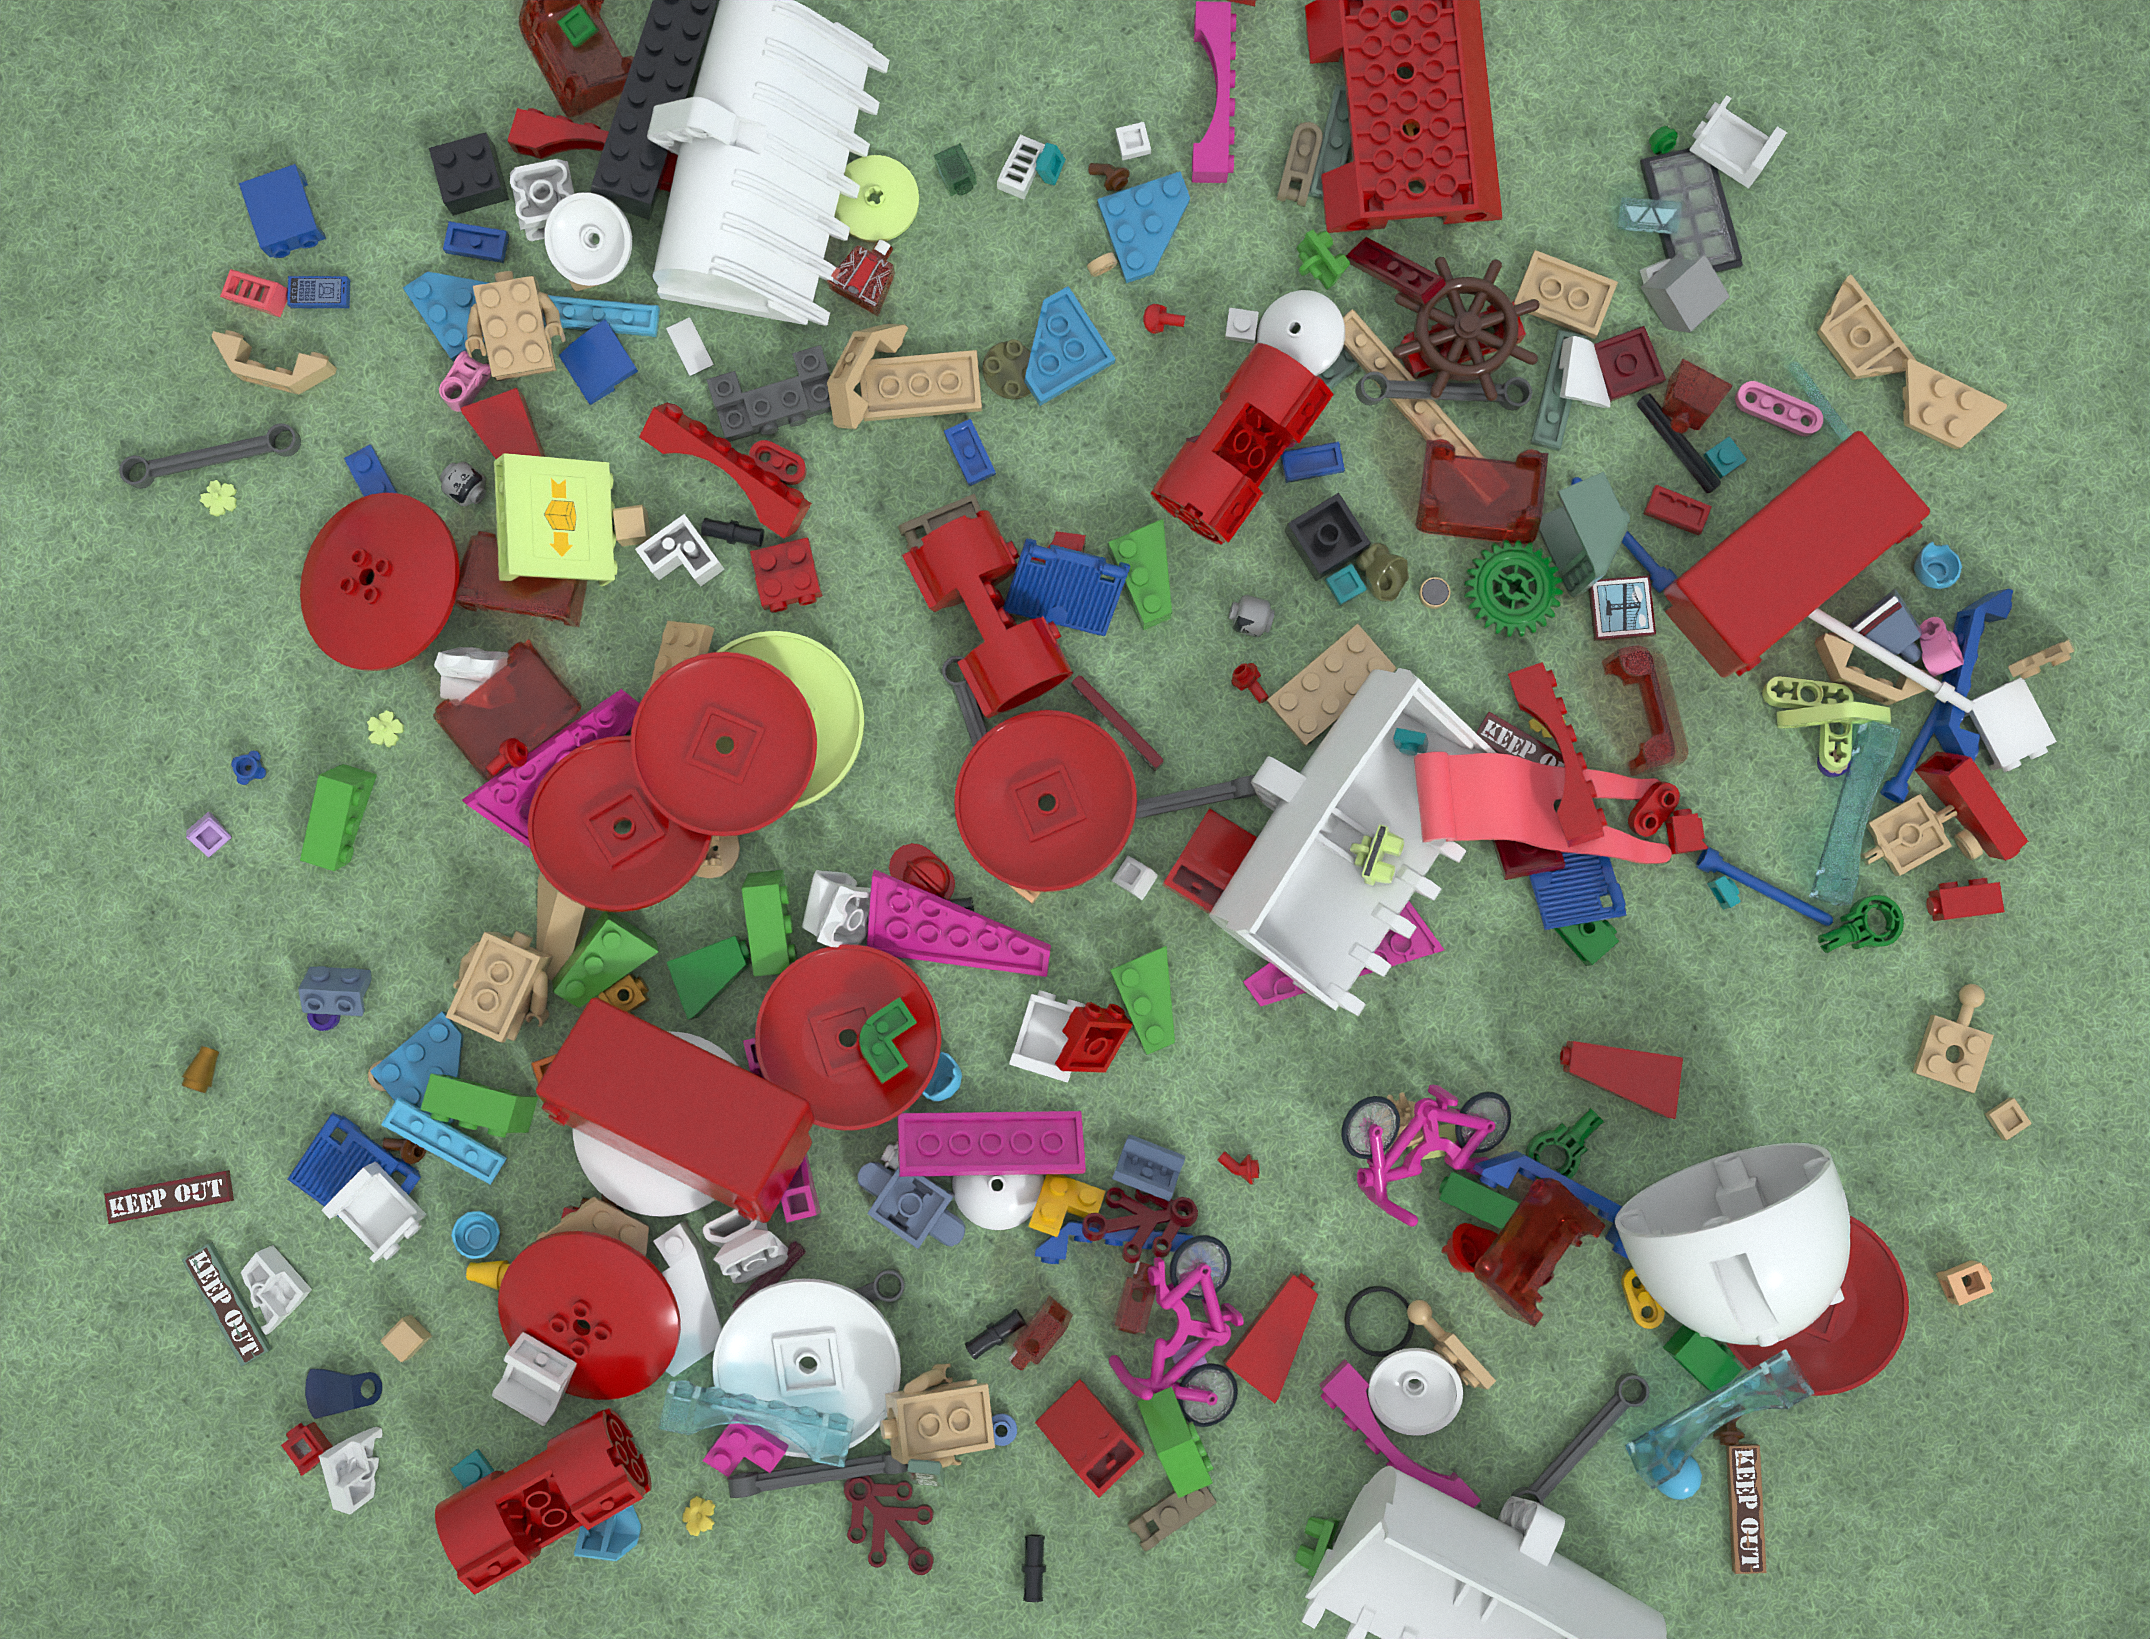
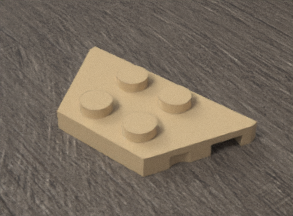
M1850 274L1841 284L1817 331L1818 336L1852 380L1906 372V369H1902L1903 359H1916Z
M1905 358L1902 361V369H1906V386L1902 387L1903 400L1905 402V409L1903 411L1904 426L1954 449L1962 448L2007 407V404L1912 358Z
M2070 638L2010 664L2008 668L2013 677L2020 675L2022 680L2040 673L2039 666L2051 662L2052 666H2056L2071 659L2070 653L2074 652L2075 648Z
M593 1197L582 1204L578 1211L569 1213L561 1219V1223L546 1233L543 1231L536 1238L538 1240L551 1234L566 1231L595 1232L618 1239L646 1257L649 1226L604 1201Z

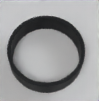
M1368 1287L1358 1292L1350 1300L1345 1311V1329L1350 1340L1362 1352L1375 1357H1387L1396 1351L1402 1350L1408 1344L1413 1335L1414 1323L1409 1320L1404 1338L1395 1347L1386 1351H1372L1358 1344L1352 1335L1350 1328L1352 1309L1363 1296L1377 1291L1394 1294L1403 1302L1406 1309H1408L1409 1303L1398 1292L1388 1287Z

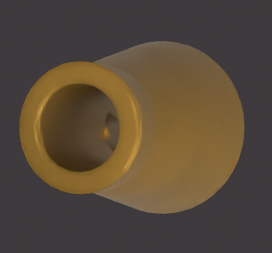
M201 1046L198 1054L181 1076L184 1078L181 1085L206 1093L207 1088L212 1087L219 1052Z

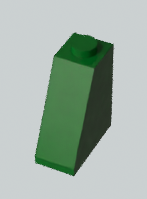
M733 936L666 962L688 1020L698 1018L750 966L748 958L751 957V953L746 940L741 941L740 937Z
M1451 1172L1449 1177L1446 1176L1443 1179L1439 1188V1193L1441 1194L1439 1200L1518 1238L1531 1212V1209L1454 1172Z

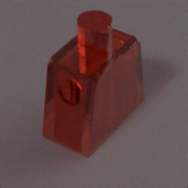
M1682 359L1669 378L1661 410L1663 414L1673 418L1670 426L1675 432L1685 433L1688 428L1700 430L1733 385Z

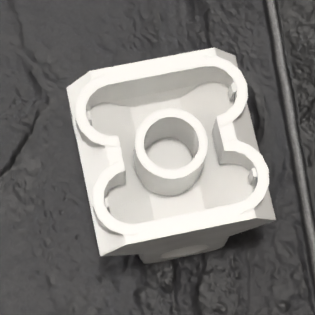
M554 159L515 167L510 173V184L513 189L520 230L525 229V234L529 241L544 239L545 226L550 212L562 199L574 194L568 162Z
M458 647L438 653L434 666L441 675V698L487 709H493L515 701L514 687L506 680L518 667L515 655L500 651H484L483 649L473 647Z
M816 870L811 883L802 928L817 936V942L830 947L859 945L868 932L867 922L869 919L871 888L856 887L857 881L847 873Z
M735 1209L705 1224L703 1233L709 1242L721 1248L713 1260L720 1265L723 1275H730L733 1283H746L784 1264L788 1258V1247L768 1231L766 1223L757 1220L754 1222L739 1215L737 1213L738 1210Z

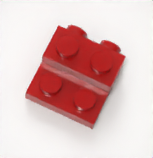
M808 537L750 551L757 589L764 610L770 609L771 613H777L788 609L787 605L799 602L800 606L810 605L817 602L816 598L823 596Z
M1087 1002L1085 1007L1076 1006L1062 1030L1068 1041L1062 1048L1055 1064L1061 1071L1106 1073L1133 1023L1125 1016V1011L1116 1004H1109L1107 1008H1101L1092 1002Z

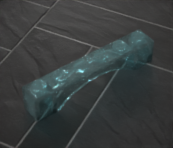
M1875 721L1859 726L1851 753L1850 766L1843 780L1809 897L1836 906L1851 904L1859 878L1860 853L1867 820L1879 786L1894 758L1901 734L1900 729Z
M1784 1349L1626 1444L1625 1447L1636 1472L1651 1489H1654L1678 1475L1694 1449L1710 1433L1723 1424L1754 1411L1789 1409L1815 1392L1799 1364Z
M681 1380L677 1382L670 1381L658 1429L691 1435L702 1429L721 1424L740 1423L757 1425L789 1438L802 1448L814 1462L844 1468L854 1419L848 1418L841 1413L827 1414L818 1412L816 1409L808 1406L800 1408L789 1406L780 1400H760L746 1393L739 1395L727 1393L718 1387H698L689 1381Z

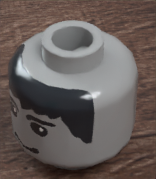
M453 462L449 464L440 476L442 492L460 506H468L472 503L478 504L486 495V490L484 489L486 484L485 476L466 462H459L457 464Z
M1243 595L1238 603H1232L1228 619L1233 620L1234 631L1253 637H1260L1264 632L1268 633L1270 631L1275 610L1271 609L1270 602L1267 600Z

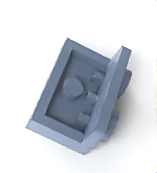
M325 966L309 967L298 988L302 1011L313 1014L363 1016L365 1012L363 997L372 980L371 970L328 968Z
M1128 1135L1112 1179L1170 1201L1184 1164L1185 1156L1133 1135Z

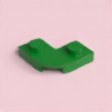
M900 997L873 1014L865 1022L860 1032L859 1045L861 1053L881 1084L908 1067L892 1039L917 1022Z

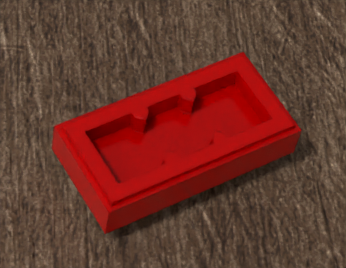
M1655 485L1643 514L1699 536L1702 534L1712 506Z

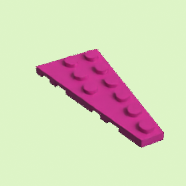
M620 689L528 753L527 762L524 766L514 768L512 765L466 796L462 801L530 848L527 827L530 805L540 782L547 772L571 751L586 743L606 737L624 736L633 725V720L640 703Z
M873 870L867 937L868 947L879 949L894 957L1047 977L1051 950L1050 944L878 870Z
M1408 901L1399 915L1417 927L1408 939L1389 929L1374 953L1382 957L1392 967L1444 951V948L1410 901ZM1272 963L1266 964L1243 981V984L1260 1007L1307 993L1294 985V980ZM1364 967L1359 976L1372 973L1373 971Z

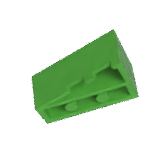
M1161 519L1108 542V552L1114 565L1119 566V563L1123 562L1131 566L1124 583V588L1143 630L1171 619L1172 615L1164 521Z
M342 764L318 775L300 861L332 871L340 869L351 861L354 852L353 844L377 774Z
M784 870L748 873L741 889L753 975L755 977L781 974L797 960L796 945L791 944L790 933H793L792 916L788 915L789 890L788 886L785 885Z
M604 911L552 980L553 992L580 1008L589 1002L590 999L599 995L659 952L657 941L615 913Z
M1164 946L1110 970L1146 1055L1175 1043L1167 946Z
M431 1073L420 1110L430 1112V1118L443 1122H448L449 1118L460 1120L459 1126L477 1130L478 1126L488 1128L487 1134L506 1138L507 1133H529L538 1097L533 1095L523 1096L512 1093L508 1089H497L471 1080L446 1074Z
M1172 1387L1153 1394L1150 1400L1141 1399L1137 1401L1156 1453L1178 1498L1213 1484L1209 1475V1471L1214 1470L1193 1421L1187 1423Z

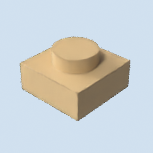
M2009 1097L1984 1114L1999 1137L2006 1141L2032 1124L2015 1098Z

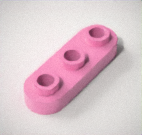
M1756 381L1746 382L1736 392L1735 403L1741 411L1792 433L1807 437L1813 435L1822 427L1823 414L1818 407ZM1746 395H1752L1754 403H1749L1746 400ZM1774 406H1778L1781 408V415H1778L1773 411ZM1801 418L1808 419L1809 426L1802 425Z

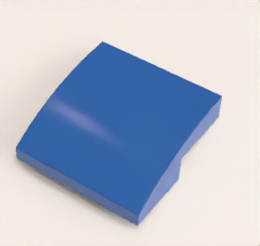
M606 319L578 337L559 355L589 405L615 390L614 386L638 372Z

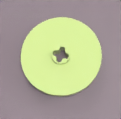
M881 155L861 157L846 165L844 175L860 185L859 193L856 199L839 194L834 216L850 227L849 234L862 241L879 242V240L888 241L905 232L913 223L919 208V191L911 172L897 160ZM875 193L877 196H880V203L875 204L874 201H870V194Z

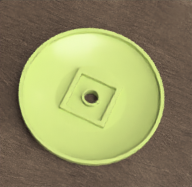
M765 631L740 637L721 647L716 652L741 653L771 664L784 673L800 690L815 722L817 756L811 779L802 796L790 810L807 806L827 795L845 778L852 768L860 751L864 735L863 701L858 686L848 668L832 651L822 644L791 632ZM721 737L716 743L717 751L722 754H728L734 748V742L729 737Z

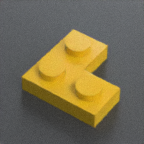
M1046 1174L1028 1227L1058 1237L1066 1212L1085 1218L1090 1213H1099L1106 1191L1061 1174Z

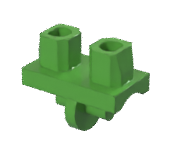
M1314 229L1305 234L1304 240L1296 247L1300 253L1298 257L1304 263L1298 271L1302 276L1311 273L1315 280L1319 279L1326 290L1335 285L1349 267L1350 262L1344 254L1340 253L1335 257L1331 254L1329 249L1333 245V239L1327 231L1316 234Z
M1315 1516L1309 1517L1305 1533L1319 1539L1317 1547L1313 1549L1301 1544L1295 1557V1562L1309 1569L1307 1575L1314 1577L1326 1550L1333 1549L1332 1543L1340 1520L1333 1517L1328 1519Z

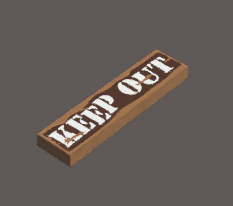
M1738 1444L1726 1446L1732 1572L1735 1574L1767 1573L1760 1445Z

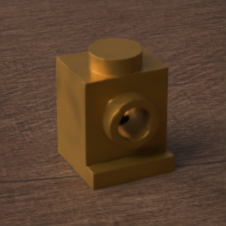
M628 974L601 992L598 997L631 1013L650 1000L646 994L650 990L640 976L636 978L633 974ZM624 989L628 990L630 994L626 1001H622L620 998V993Z

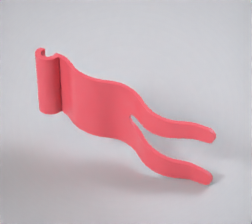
M1427 752L1414 756L1422 843L1438 839H1446V842L1510 840L1548 850L1605 856L1640 864H1661L1669 861L1671 858V849L1666 844L1643 841L1608 826H1603V837L1569 848L1557 812L1554 809V802L1562 800L1565 785V767L1544 765L1518 756L1498 753L1448 755L1446 752ZM1590 769L1582 771L1586 781L1592 780L1597 793L1596 798L1640 800L1654 783L1659 782L1655 778L1637 779Z

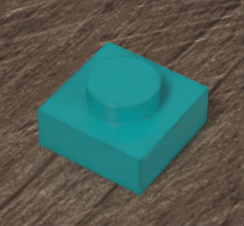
M1046 143L1042 153L1038 155L1035 170L1044 183L1056 185L1066 160L1057 145Z
M1730 436L1703 454L1720 479L1747 461Z
M1352 564L1325 579L1326 584L1340 606L1367 590Z
M1396 728L1393 740L1396 749H1399L1401 753L1415 756L1417 753L1427 752L1429 742L1426 733Z
M1725 875L1716 877L1707 883L1722 909L1731 908L1741 902L1738 897V887L1733 880L1727 879Z
M479 1448L451 1468V1471L463 1488L495 1471Z

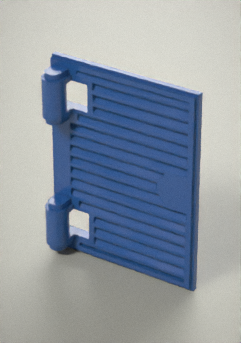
M1027 538L1003 608L1008 613L1032 619L1043 616L1048 623L1054 621L1056 625L1106 636L1131 566L1120 562L1119 566L1106 562V558L1052 544L1050 548L1038 546L1036 540ZM1032 557H1035V558L1043 559V560H1045V562L1043 563V562L1031 560V558H1032ZM1101 574L1114 577V580L1103 578Z
M1562 852L1565 861L1564 869L1529 875L1544 930L1627 915L1625 899L1620 884L1616 880L1609 857ZM1610 895L1613 903L1612 906L1603 908L1600 897Z
M333 1112L287 1180L325 1207L363 1167L373 1162H377L390 1177L396 1170L404 1175L406 1180L401 1185V1188L408 1195L416 1186L421 1176L416 1168L403 1161L402 1158H396L363 1134L360 1130L361 1128L345 1116L337 1115ZM336 1128H340L348 1134L343 1143H340L331 1136Z

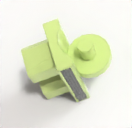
M1379 824L1371 848L1372 838L1369 836H1364L1361 844L1352 843L1350 851L1357 855L1354 863L1356 866L1363 867L1367 858L1361 876L1365 878L1364 883L1374 886L1375 881L1391 884L1395 873V866L1382 862L1384 854L1388 853L1400 857L1405 843L1403 838L1390 833L1387 826Z

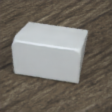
M1127 856L1111 881L1143 900L1158 874L1144 864Z

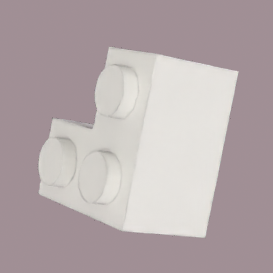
M685 514L635 549L658 580L665 577L681 564H684L701 587L725 570Z

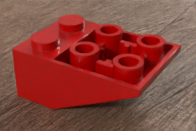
M1209 808L1162 886L1210 914L1257 837Z
M1081 1379L1076 1381L1035 1421L1036 1425L1066 1462L1098 1498L1145 1454L1144 1447Z

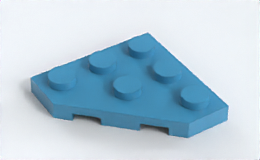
M1181 171L1097 199L1098 207L1126 283L1153 275L1165 249L1172 239L1177 225L1190 202V196Z
M426 272L403 287V289L454 362L462 351H467L465 347V342L468 339L467 323L470 309L476 303L473 286L489 282Z
M1069 286L1043 300L1024 379L1026 386L1039 406L1111 366L1116 360Z
M445 1011L439 1013L370 1071L394 1101L399 1096L421 1109L431 1073L446 1074L459 1078L464 1034L452 1020L446 1018L447 1014ZM449 1118V1121L446 1123L451 1125L455 1119Z

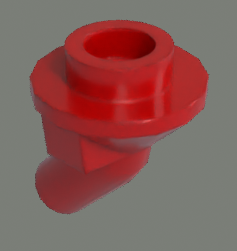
M1151 304L1145 309L1143 322L1148 332L1158 334L1163 332L1165 325L1184 328L1185 316L1167 313V307Z
M1243 663L1234 670L1231 681L1240 691L1248 688L1259 704L1269 698L1257 681L1261 674L1254 663Z
M516 738L507 739L500 744L498 749L500 754L485 769L492 776H495L507 763H510L514 768L524 766L528 756L525 744Z
M1226 1151L1217 1159L1232 1174L1241 1176L1250 1185L1254 1184V1178H1259L1258 1160H1253L1252 1154H1247L1240 1164Z

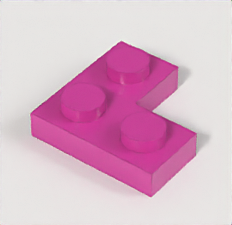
M736 1412L710 1447L703 1461L727 1477L731 1475L743 1457L771 1473L786 1453L789 1445L739 1412Z

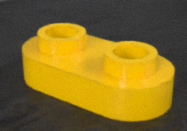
M1630 1267L1623 1273L1621 1285L1631 1317L1636 1324L1643 1328H1656L1664 1319V1309L1654 1300L1642 1283L1639 1287L1632 1285V1279L1637 1275L1633 1267ZM1645 1306H1649L1651 1309L1648 1317H1643L1641 1314Z

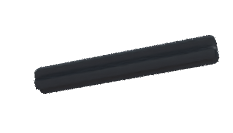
M1648 393L1637 402L1638 408L1704 491L1711 493L1721 485V481L1652 394Z

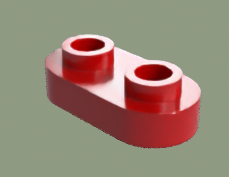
M758 441L752 445L749 451V456L756 461V465L765 471L773 472L780 478L781 482L787 485L799 484L806 476L807 468L804 460L799 455L771 441ZM764 453L771 455L770 460L767 462L760 460L761 455ZM790 466L797 467V472L793 475L787 474V469Z
M1664 781L1654 783L1629 814L1628 825L1631 831L1645 837L1655 834L1677 807L1680 800L1678 788ZM1668 794V799L1664 802V798ZM1648 818H1650V822L1646 826L1645 822Z

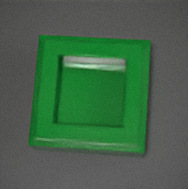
M578 4L557 21L572 45L576 48L599 31V28L581 4Z

